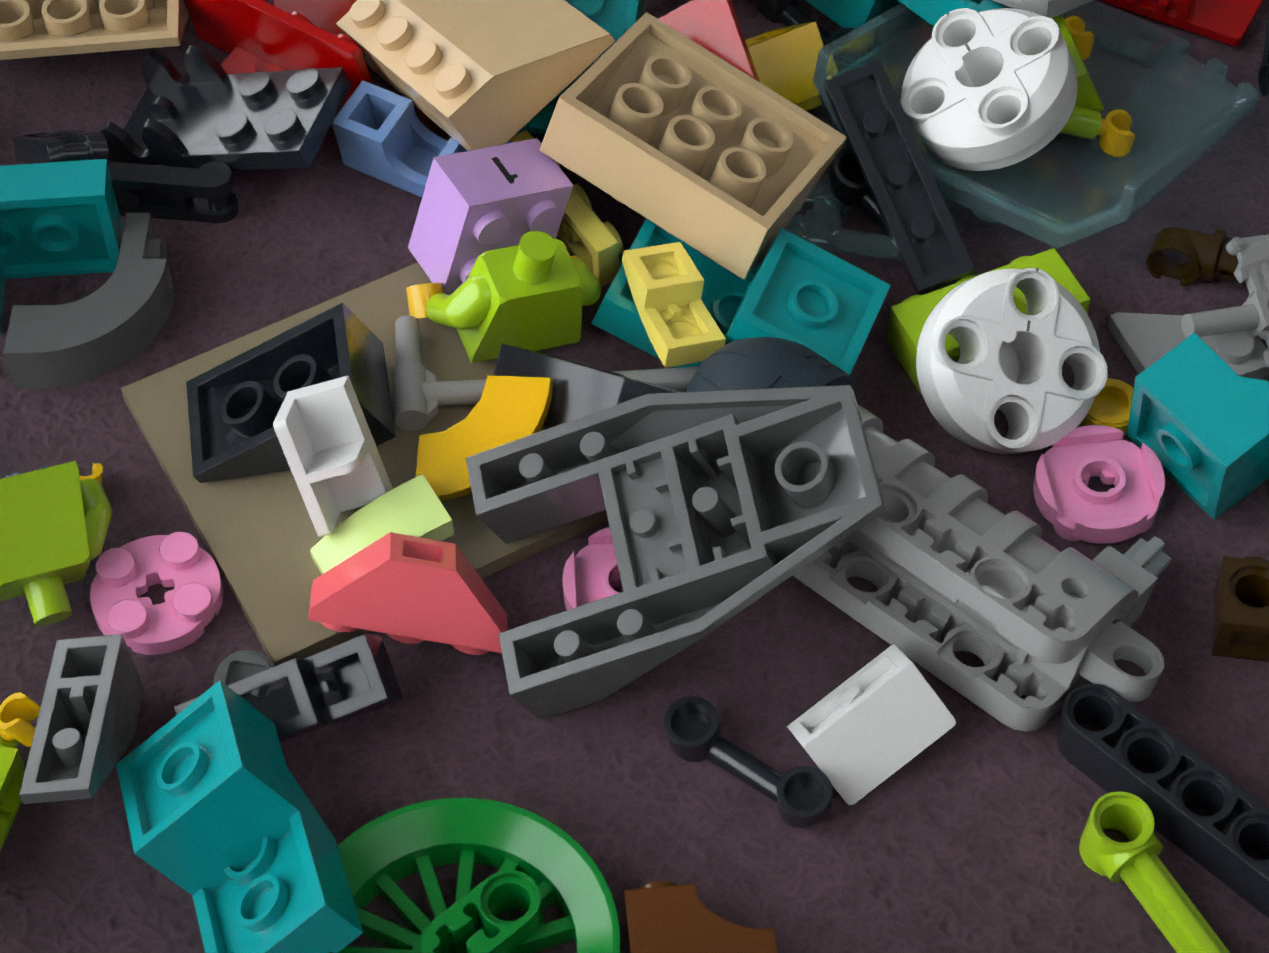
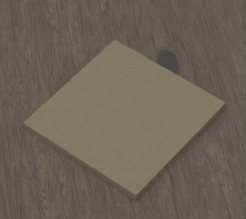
M418 262L121 388L125 403L268 658L277 665L294 658L305 659L342 644L369 630L358 629L349 633L337 632L326 628L321 622L308 620L312 582L315 578L322 575L311 557L310 549L324 536L319 537L317 535L291 470L200 483L193 477L186 382L343 303L383 342L394 420L392 370L397 365L395 321L401 316H410L406 287L432 283ZM429 318L418 319L421 364L428 371L436 375V382L487 379V375L493 376L497 359L471 364L456 328L434 323ZM476 405L438 407V414L429 421L426 427L417 431L401 430L394 423L396 437L376 446L393 489L416 477L419 435L447 430L464 420ZM544 421L541 431L555 427L557 424ZM472 493L455 499L441 501L452 518L454 535L442 541L455 543L481 579L608 521L607 512L604 510L506 544L476 515ZM362 507L341 512L335 527Z

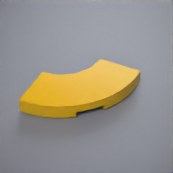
M487 375L480 401L464 420L445 431L419 435L416 477L423 474L440 501L451 500L472 493L466 458L540 432L552 399L554 385L552 379Z

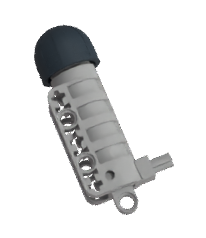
M755 337L736 340L715 351L697 369L688 384L686 392L851 385L856 396L857 385L852 376L802 344L781 338ZM858 404L886 510L792 576L890 645L894 643L907 657L1002 724L1012 729L1026 732L1041 728L1063 707L1070 691L1083 685L1087 680L1093 684L1104 685L1128 702L1143 701L1150 697L1164 669V657L1151 641L1131 629L1130 626L1141 616L1158 580L1157 576L1171 563V557L1162 552L1165 543L1155 536L1149 542L1140 538L1125 554H1121L1108 545L1093 560L1072 547L1060 552L1041 539L1042 528L1040 525L1019 511H1011L1005 515L987 503L988 492L986 489L963 474L950 478L935 468V456L911 439L896 442L883 433L882 420ZM850 577L864 578L872 582L878 590L875 592L860 591L851 586L847 579ZM941 637H945L943 643H939ZM962 650L977 655L984 662L985 666L976 668L961 663L953 652ZM1114 660H1128L1138 665L1144 671L1145 676H1132L1121 671L1116 666ZM996 674L999 675L997 682L993 681Z

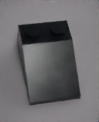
M341 303L187 381L193 477L200 483L291 470L273 426V422L288 391L344 376H349L376 446L395 438L383 342Z

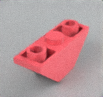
M390 532L315 578L312 582L308 620L321 622L323 626L330 630L349 633L363 629L386 633L393 640L407 644H417L424 640L450 644L458 651L471 655H483L489 651L502 653L498 634L508 631L507 613L455 543Z

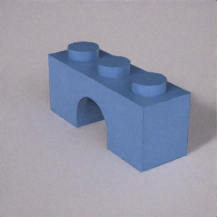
M364 80L359 84L332 123L344 165L419 197L423 196L434 157L468 151L454 138L451 137L448 141L428 130L418 119L412 100ZM508 140L505 144L513 143V141Z

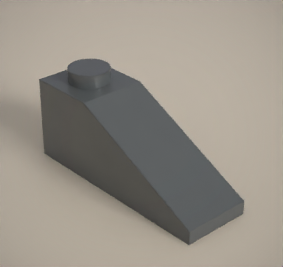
M123 634L57 640L19 794L23 804L93 798L134 740L144 687Z

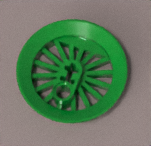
M444 798L428 800L386 813L362 826L338 845L363 935L394 948L345 947L338 953H534L572 940L575 941L577 953H620V929L617 911L612 894L602 873L592 858L572 837L547 819L531 811L488 799ZM459 864L455 903L447 909L433 867ZM475 864L499 868L497 873L489 876L472 889ZM419 872L435 919L431 922L395 882ZM380 895L413 932L367 912L364 908L376 896ZM554 903L564 917L544 924L542 911ZM510 909H517L526 913L523 917L514 921H504L496 918L499 913Z

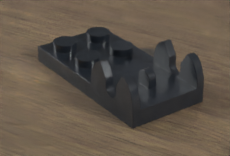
M189 46L185 53L184 68L189 76H184L174 68L168 58L155 49L150 48L142 58L140 65L148 88L125 128L122 129L112 121H107L99 133H102L106 139L109 161L199 169L205 163L219 161L227 164L231 171L309 168L352 83L343 67L227 74L209 53L196 46Z

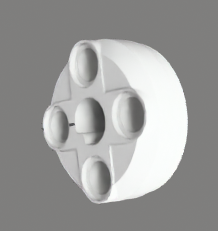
M968 8L956 9L946 13L937 21L933 28L932 38L925 43L912 60L904 77L900 103L916 137L939 161L951 167L969 171L1000 169L1034 155L1049 144L1063 129L1072 114L1077 98L1078 84L1075 64L1057 23L1051 18L1016 8H999L981 12Z
M1039 268L1000 269L984 273L961 283L951 290L932 310L923 326L917 346L916 368L918 382L923 398L932 415L948 433L959 441L973 448L997 454L1026 453L1059 442L1061 438L1075 430L1083 421L1094 402L1095 396L1104 388L1108 377L1107 364L1100 353L1097 335L1086 311L1067 289L1057 283L1047 272ZM1015 287L1024 293L1027 300L1025 314L1014 303L1013 291ZM947 334L952 336L960 347L958 363L954 362L945 350ZM1064 361L1071 366L1074 372L1075 382L1073 388H1070L1063 379L1062 366ZM997 409L1006 416L1008 421V433L1005 438L997 432L994 425V415Z

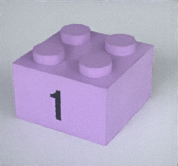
M538 138L433 158L408 249L432 283H442L444 294L451 295L467 280L478 256L485 251L519 245L521 237L530 231H541L547 233L553 239L556 238L574 185L554 159L539 151L541 142Z

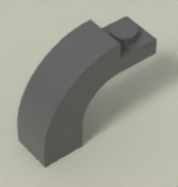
M126 213L117 266L111 277L98 290L80 300L66 304L13 305L4 356L15 388H54L73 385L100 377L130 361L160 332L173 307L175 290L167 261L166 242L164 237H156L150 213Z

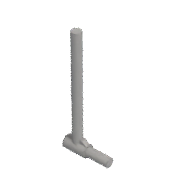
M407 315L401 316L395 321L397 365L392 370L394 423L399 429L405 431L421 430L438 414V407L476 405L480 401L486 379L436 382V375L428 371L421 364L419 320L416 317ZM700 366L611 372L686 392L691 378Z

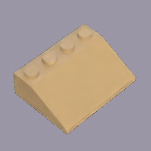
M0 0V60L180 46L189 14L183 0Z
M357 0L352 5L350 11L336 23L344 35L349 36L359 44L364 52V59L372 70L405 98L412 100L419 110L468 151L505 144L615 42L610 33L565 0Z
M646 12L559 97L539 151L744 280L765 256L780 228L785 229L842 148L847 136Z

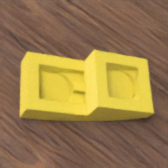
M681 242L623 251L622 262L633 300L647 335L665 368L705 361L715 351L725 346L726 338L701 300L704 278Z

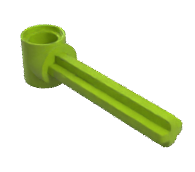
M1111 792L1100 797L1093 805L1079 842V851L1084 863L1097 874L1108 877L1111 883L1124 881L1177 953H1230L1159 859L1158 855L1162 851L1163 845L1153 833L1154 817L1148 805L1139 797L1127 792ZM1114 829L1120 831L1130 842H1116L1107 837L1102 830Z

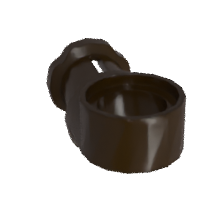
M1182 227L1164 228L1157 233L1146 259L1147 269L1154 278L1160 279L1162 275L1181 280L1179 285L1182 286L1190 285L1197 279L1211 283L1215 278L1247 286L1245 281L1239 283L1234 275L1239 262L1236 255H1231L1226 250V245L1233 239L1227 237L1226 231L1216 229L1214 235ZM1166 250L1179 251L1189 257L1191 262L1185 264L1172 262L1162 252Z

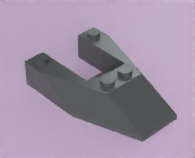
M851 385L645 394L466 458L476 515L506 544L604 510L607 512L623 592L498 634L509 694L539 720L601 701L714 631L886 510L856 396Z

